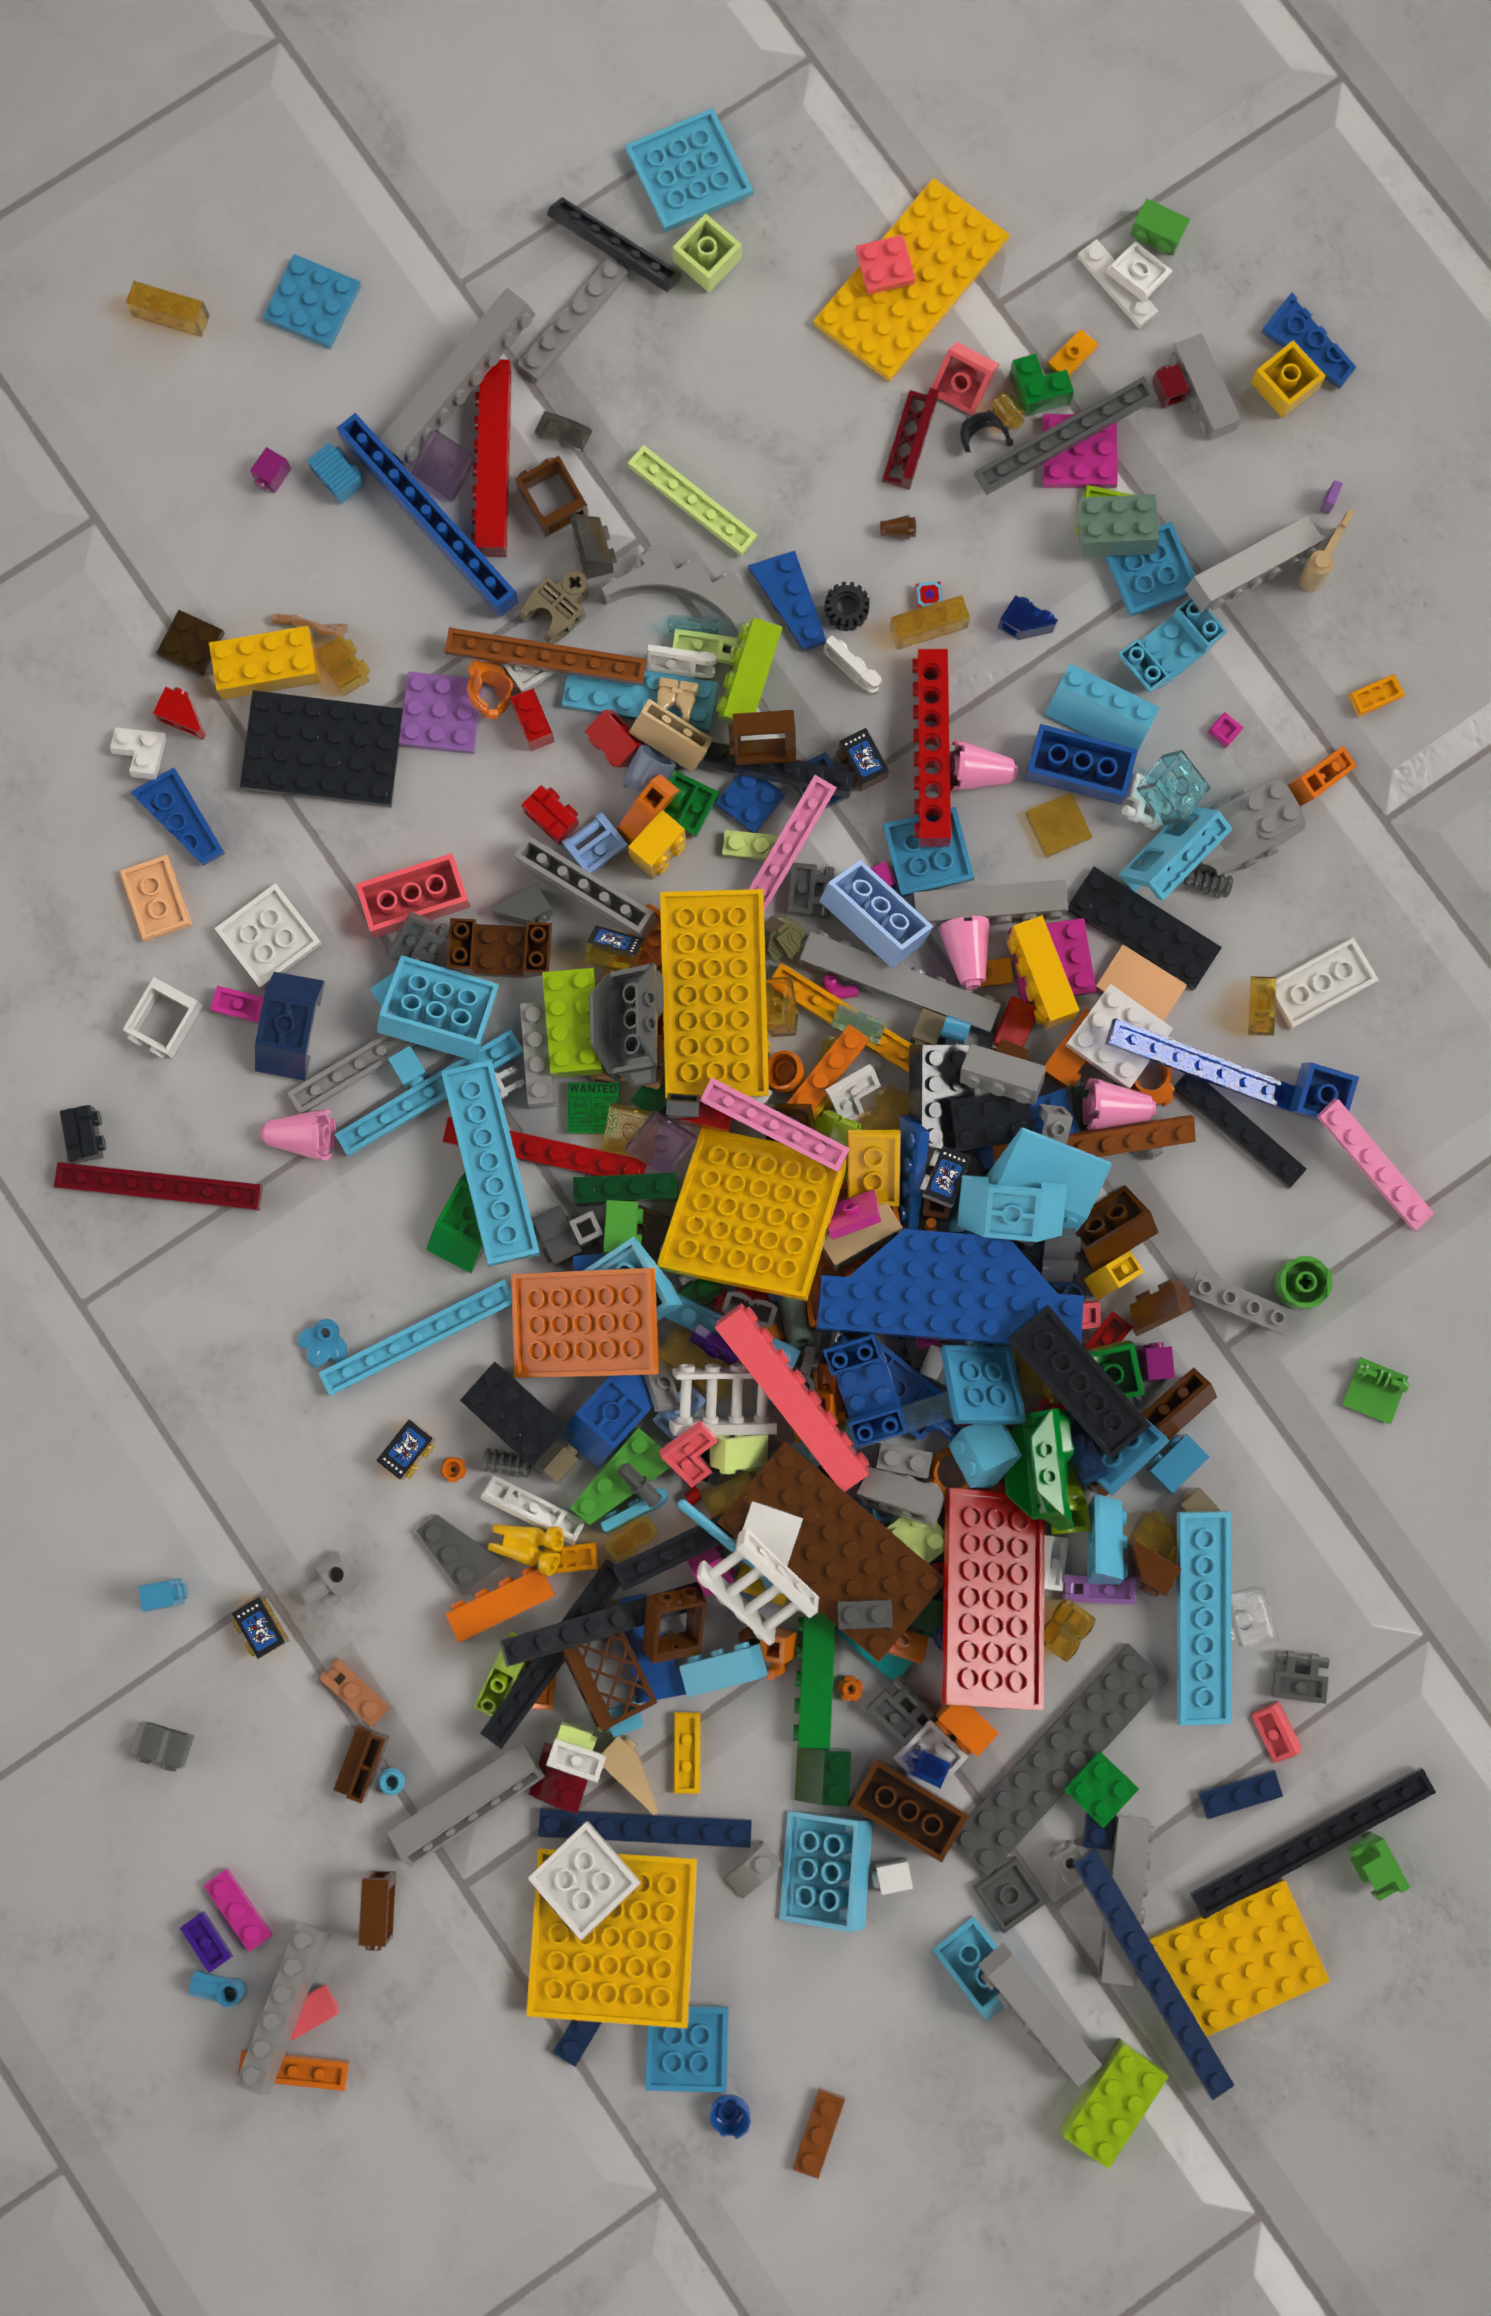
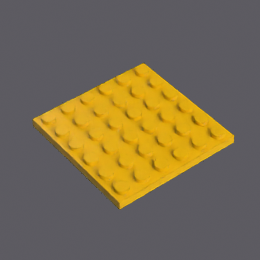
M701 1127L657 1266L661 1271L807 1301L827 1236L828 1225L831 1222L847 1169L848 1155L839 1172L781 1142Z
M539 1848L537 1869L557 1849ZM616 1853L642 1883L583 1940L576 1936L535 1888L527 2017L674 2028L688 2027L698 1858Z

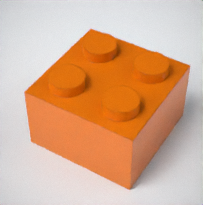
M942 1705L934 1714L938 1718L937 1726L947 1736L953 1733L957 1737L955 1743L968 1756L973 1753L978 1757L999 1734L972 1706Z

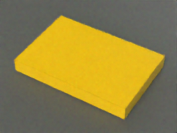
M848 1130V1148H850V1151L848 1153L847 1199L874 1189L880 1205L887 1202L889 1206H899L900 1130Z

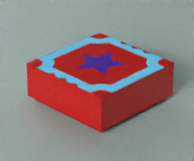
M940 581L917 583L915 585L918 610L943 608Z

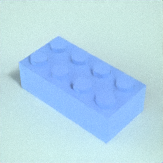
M861 860L828 882L819 900L891 968L920 948L934 927Z

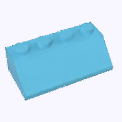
M1070 663L1044 716L1082 735L1139 750L1160 707Z

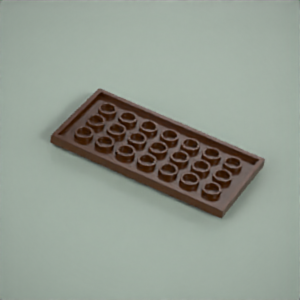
M786 1441L717 1521L721 1527L735 1539H738V1533L743 1530L752 1501L803 1518L787 1567L819 1596L818 1610L838 1627L837 1602L891 1600L893 1627L841 1629L878 1662L882 1660L944 1585V1577Z

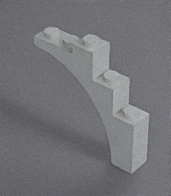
M662 545L646 549L643 555L640 556V567L634 566L630 568L625 575L618 579L611 578L601 587L602 597L606 604L624 597L643 593H665L685 597L715 612L732 628L737 637L742 624H745V622L753 617L761 619L735 572L730 574L724 573L718 576L715 582L712 583L698 558L693 561L687 560L676 569Z

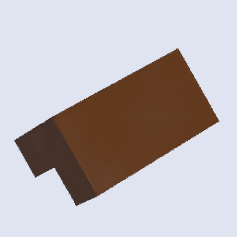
M358 1725L333 1790L347 1795V1799L362 1804L366 1801L390 1736Z

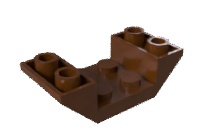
M450 918L447 969L475 976L513 978L541 976L542 972H549L552 923L526 922V926L478 924L476 919Z

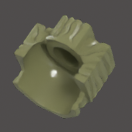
M774 915L764 922L765 953L772 960L777 962L784 955L793 959V956L796 957V954L798 955L803 950L800 944L808 938V935L798 922L792 918Z

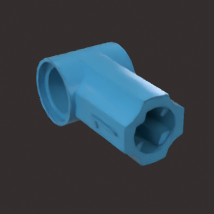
M947 1015L940 1033L941 1038L944 1040V1045H964L972 1023Z
M200 1970L195 1971L189 1986V1995L218 2002L223 2007L236 2005L245 1998L247 1993L246 1984L239 1978L229 1979ZM228 1986L236 1990L235 1999L227 1995Z

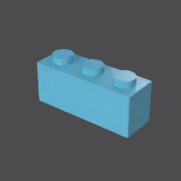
M749 1641L734 1645L733 1651L726 1652V1648H720L711 1651L710 1657L703 1658L702 1654L688 1657V1663L679 1666L687 1697L758 1680L768 1675L760 1644L750 1646Z

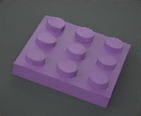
M408 671L399 745L402 747L474 754L479 712L471 704L467 695L469 678ZM483 683L479 692L480 697H482Z

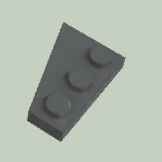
M436 1515L416 1530L462 1594L506 1562L439 1515Z

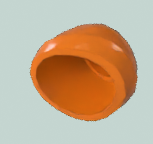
M778 1051L768 1058L769 1086L777 1092H796L805 1080V1070L802 1061L792 1051Z

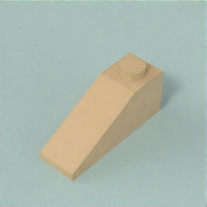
M621 1735L616 1736L602 1752V1754L607 1755L603 1767L655 1816L659 1808L639 1752L635 1749L638 1745L628 1735L624 1737Z

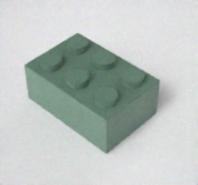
M1156 494L1080 498L1078 524L1081 557L1156 554L1159 542Z

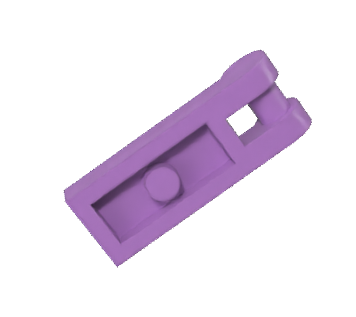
M1063 1575L1064 1593H1061V1601L1136 1605V1578L1124 1577L1120 1585L1088 1584V1576ZM1075 1583L1082 1584V1594H1075Z

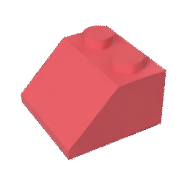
M956 342L948 349L932 388L939 390V399L972 416L989 389L1000 364Z

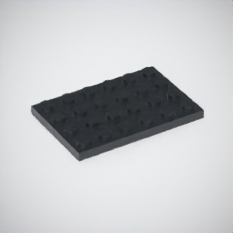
M252 690L240 789L392 808L403 708Z

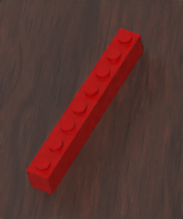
M499 359L498 363L486 373L479 384V392H475V407H479V415H474V429L478 430V438H474L473 441L474 454H477V462H473V477H477V485L472 486V499L476 501V509L471 511L472 524H475V533H471V542L485 557H507L512 387L510 359Z

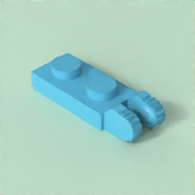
M660 1487L656 1488V1491L661 1494L662 1498L652 1508L645 1501H642L641 1498H638L627 1504L628 1509L619 1513L618 1510L607 1514L604 1516L605 1521L600 1523L604 1532L610 1534L661 1507L662 1504L669 1500L667 1491Z

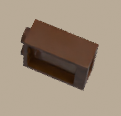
M559 455L555 458L545 459L532 470L526 469L515 478L519 492L545 537L589 515L587 503ZM559 474L574 501L543 517L528 489Z
M794 710L733 714V724H728L730 755H735L736 765L796 761ZM782 733L785 735V738L741 741L740 737Z
M686 1587L681 1590L661 1592L647 1596L642 1649L652 1664L701 1654L707 1601L696 1587ZM687 1609L684 1632L659 1636L662 1613Z
M370 1870L362 1878L358 1946H365V1950H382V1947H386L393 1938L396 1871Z

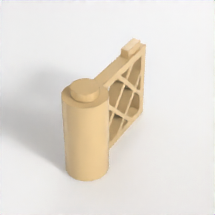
M1347 510L1325 549L1318 550L1310 556L1298 578V584L1304 591L1315 592L1319 590L1334 566V558L1331 553L1354 515V511Z

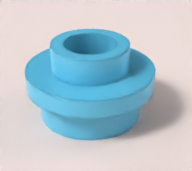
M396 1768L384 1770L378 1778V1786L386 1795L398 1794L405 1785L403 1773ZM393 1776L396 1778L395 1786H390L387 1783L388 1777Z

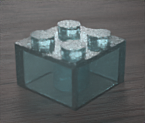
M1179 750L1163 754L1136 789L1166 826L1185 822L1211 787L1185 752Z

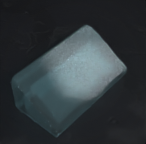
M669 615L668 632L675 633V629L718 635L719 618Z
M840 1004L837 1007L832 1027L844 1031L851 1024L868 1037L870 1042L878 1044L884 1032L886 1021Z

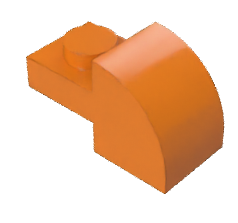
M819 1361L817 1370H813L814 1391L822 1401L820 1405L825 1412L829 1410L836 1417L844 1401L835 1375H831L827 1362Z

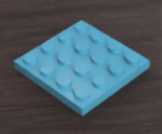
M713 108L625 145V151L665 232L753 195L752 186Z

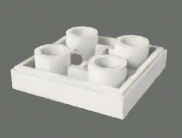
M752 1501L743 1530L747 1528L787 1566L803 1518Z

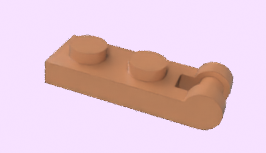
M336 1657L331 1663L333 1666L327 1672L323 1671L319 1679L335 1692L371 1728L374 1727L391 1706L346 1663ZM339 1673L346 1677L341 1684L335 1680Z

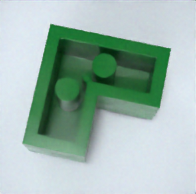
M1036 353L1012 360L1009 374L1023 417L1071 404L1074 389L1067 369L1043 376Z

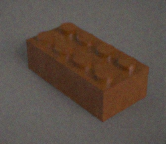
M875 1756L849 1799V1807L941 1863L969 1816L963 1809Z

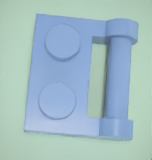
M602 812L598 813L595 816V820L570 838L566 837L561 841L564 848L570 853L577 864L591 874L628 848L627 843ZM603 827L605 829L602 834L579 851L577 850L576 845L599 828Z

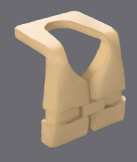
M661 677L658 684L657 704L666 710L676 705L681 711L682 720L689 723L699 684L688 681L678 682L676 679Z

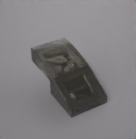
M544 411L534 433L538 438L558 442L562 448L583 452L592 430L569 418Z

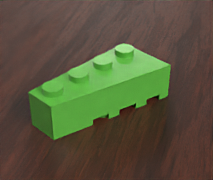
M638 1427L572 1504L570 1509L589 1525L595 1523L634 1495L631 1487L618 1474V1470L623 1463H630L642 1476L648 1478V1483L671 1468L660 1457L659 1450L662 1447Z

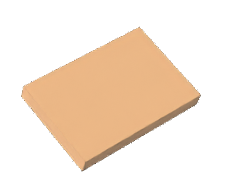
M167 854L119 871L141 938L144 942L192 926L175 872Z
M1122 945L1096 985V989L1104 993L1108 986L1112 984L1162 1021H1165L1187 984Z

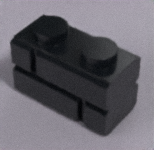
M91 1105L61 1110L60 1117L68 1161L77 1164L104 1158L103 1151L106 1150V1141L104 1136H100L98 1126L102 1125L99 1110L96 1111Z

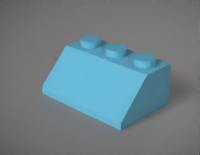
M1094 1494L1088 1503L1091 1531H1087L1088 1584L1120 1585L1124 1577L1128 1575V1563L1123 1561V1551L1127 1550V1536L1123 1535V1525H1126L1127 1512L1126 1509H1122V1501Z

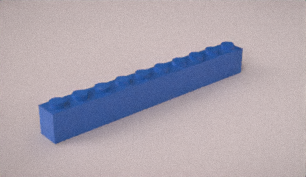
M356 412L337 427L341 441L499 618L519 603L517 593Z

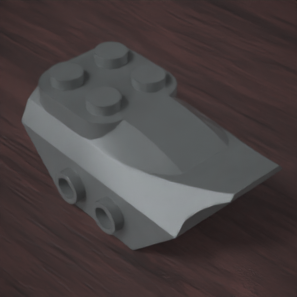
M655 963L606 973L590 993L591 1046L607 1073L623 1077L632 1087L656 1083L657 1018L663 1012L664 990L663 976L656 969Z

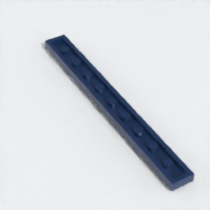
M1092 1849L1072 1862L1207 2095L1210 2099L1214 2100L1235 2085L1096 1849Z

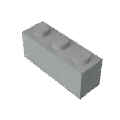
M971 1044L961 1068L960 1083L970 1088H980L989 1091L997 1096L1003 1095L1020 1103L1035 1105L1044 1082L1046 1066Z
M869 1467L868 1476L863 1479L857 1492L863 1506L934 1527L945 1503V1497L940 1487L935 1483H922L909 1475L899 1476L891 1471Z

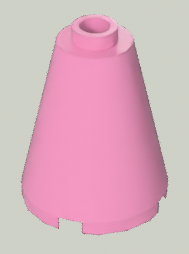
M955 740L951 744L956 746L954 751H950V791L1010 784L1013 779H1016L1018 766L1014 764L1012 758L961 740Z
M972 916V921H964V917H959L942 923L940 925L941 928H939V934L960 985L966 986V989L969 990L980 988L981 984L986 981L990 928L988 918Z
M1090 1078L1085 1085L1084 1090H1089L1088 1097H1083L1082 1120L1084 1125H1088L1086 1127L1087 1130L1149 1121L1151 1116H1154L1156 1113V1102L1152 1101L1150 1095L1095 1078Z
M321 1109L268 1120L262 1127L261 1137L267 1146L320 1161H327L332 1156V1154H328L330 1147H335L336 1122L334 1118L329 1117L328 1114L332 1113L330 1110Z

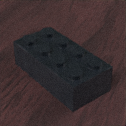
M909 1045V1116L930 1132L928 1149H941L942 1146L950 1149L955 1148L949 1098L969 1096V1087L960 1083L961 1068L968 1053L969 1045Z
M495 1361L460 1399L470 1411L539 1473L549 1465L576 1434Z

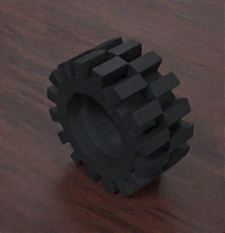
M845 581L841 583V586L837 583L834 585L833 590L830 589L828 591V596H826L824 608L826 619L829 618V623L831 625L835 624L838 630H840V627H844V631H848V628L851 627L853 631L857 629V625L861 627L864 620L868 617L869 597L867 598L866 590L862 591V586L859 584L857 587L854 586L855 582H850V585H846ZM844 598L852 599L856 603V610L848 615L841 613L837 607L840 600Z

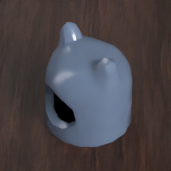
M640 745L627 768L623 779V786L626 788L632 786L635 790L642 793L649 782L659 774H662L668 780L675 768V763L656 749L647 745Z

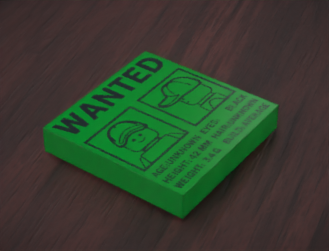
M568 1082L567 1134L619 1135V1083Z

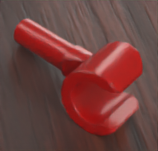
M688 1484L691 1490L686 1492L684 1496L693 1506L701 1500L702 1496L696 1485L691 1487Z

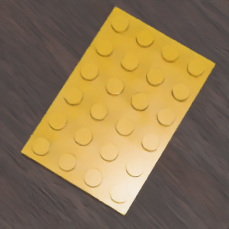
M1284 1879L1255 1891L1206 1919H1203L1200 1915L1149 1938L1206 2037L1330 1982Z

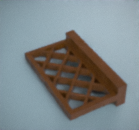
M624 1632L618 1633L619 1637L609 1636L604 1652L591 1648V1642L587 1643L586 1646L579 1645L560 1651L598 1732H603L658 1703ZM612 1639L622 1642L624 1646L621 1658L607 1653ZM578 1647L585 1649L583 1656ZM588 1651L602 1655L598 1670L587 1666L585 1659ZM626 1654H628L630 1661L625 1660ZM606 1657L620 1661L615 1676L601 1672ZM623 1663L634 1667L636 1673L633 1682L619 1678ZM590 1672L596 1673L595 1679H593ZM600 1675L614 1679L609 1694L598 1690L597 1682ZM638 1677L642 1685L636 1684ZM617 1681L631 1685L627 1701L613 1696ZM635 1687L645 1690L650 1701L642 1705L630 1702ZM602 1696L608 1698L606 1704H605V1702H604ZM611 1699L625 1704L622 1715L615 1719H612L608 1711ZM629 1705L636 1707L627 1712Z

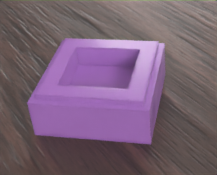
M1337 480L1332 482L1321 506V512L1329 515L1343 485L1342 482Z

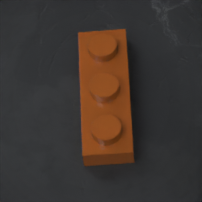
M819 2087L793 2164V2170L819 2179L845 2102L844 2096Z

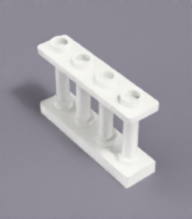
M735 1363L731 1364V1367L706 1364L705 1368H695L691 1364H681L679 1368H672V1375L675 1379L681 1380L680 1415L677 1416V1419H669V1430L674 1436L681 1435L700 1420L715 1435L777 1434V1423L767 1415L768 1396L759 1384L757 1414L754 1415V1418H744L742 1415L743 1379H754L743 1364ZM692 1379H707L706 1415L703 1418H693L690 1416ZM717 1379H733L731 1415L728 1418H718L716 1415Z
M747 1528L738 1533L737 1550L712 1568L704 1560L699 1563L697 1578L700 1584L712 1591L722 1605L729 1607L740 1622L746 1623L753 1630L756 1637L764 1640L769 1646L775 1640V1627L794 1613L800 1611L811 1618L818 1612L819 1596ZM742 1559H748L755 1568L735 1583L730 1585L721 1577L723 1573ZM761 1576L767 1577L774 1584L751 1602H748L739 1594V1592ZM777 1595H786L792 1602L768 1620L757 1611Z

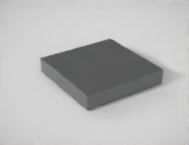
M1016 1856L973 1886V1889L1003 1933L1047 1903Z

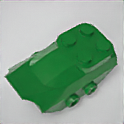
M1049 1409L1025 1414L1027 1421L1023 1424H1013L1009 1430L1022 1456L1004 1475L1006 1496L1032 1520L1042 1519L1054 1526L1057 1531L1075 1529L1067 1491V1462L1070 1461L1074 1453V1446L1070 1435V1417L1061 1409Z

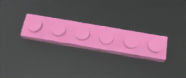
M816 775L812 778L749 889H763L764 912L837 788Z
M714 1078L710 1079L700 1099L701 1102L839 1172L850 1151V1148Z
M1339 1099L1331 1101L1316 1116L1411 1230L1416 1231L1434 1214Z

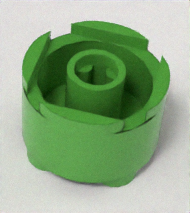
M1300 1256L1284 1263L1279 1267L1274 1278V1289L1278 1300L1283 1305L1295 1310H1306L1318 1306L1329 1296L1333 1285L1329 1269L1319 1259L1311 1256ZM1301 1279L1303 1282H1307V1286L1304 1288L1302 1285H1299V1280Z

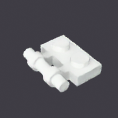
M1139 773L1132 774L1126 798L1133 801V807L1125 805L1122 808V814L1128 816V819L1132 822L1145 824V827L1150 830L1161 831L1166 826V823L1161 821V817L1171 813L1175 790ZM1145 807L1151 809L1149 815L1144 813Z

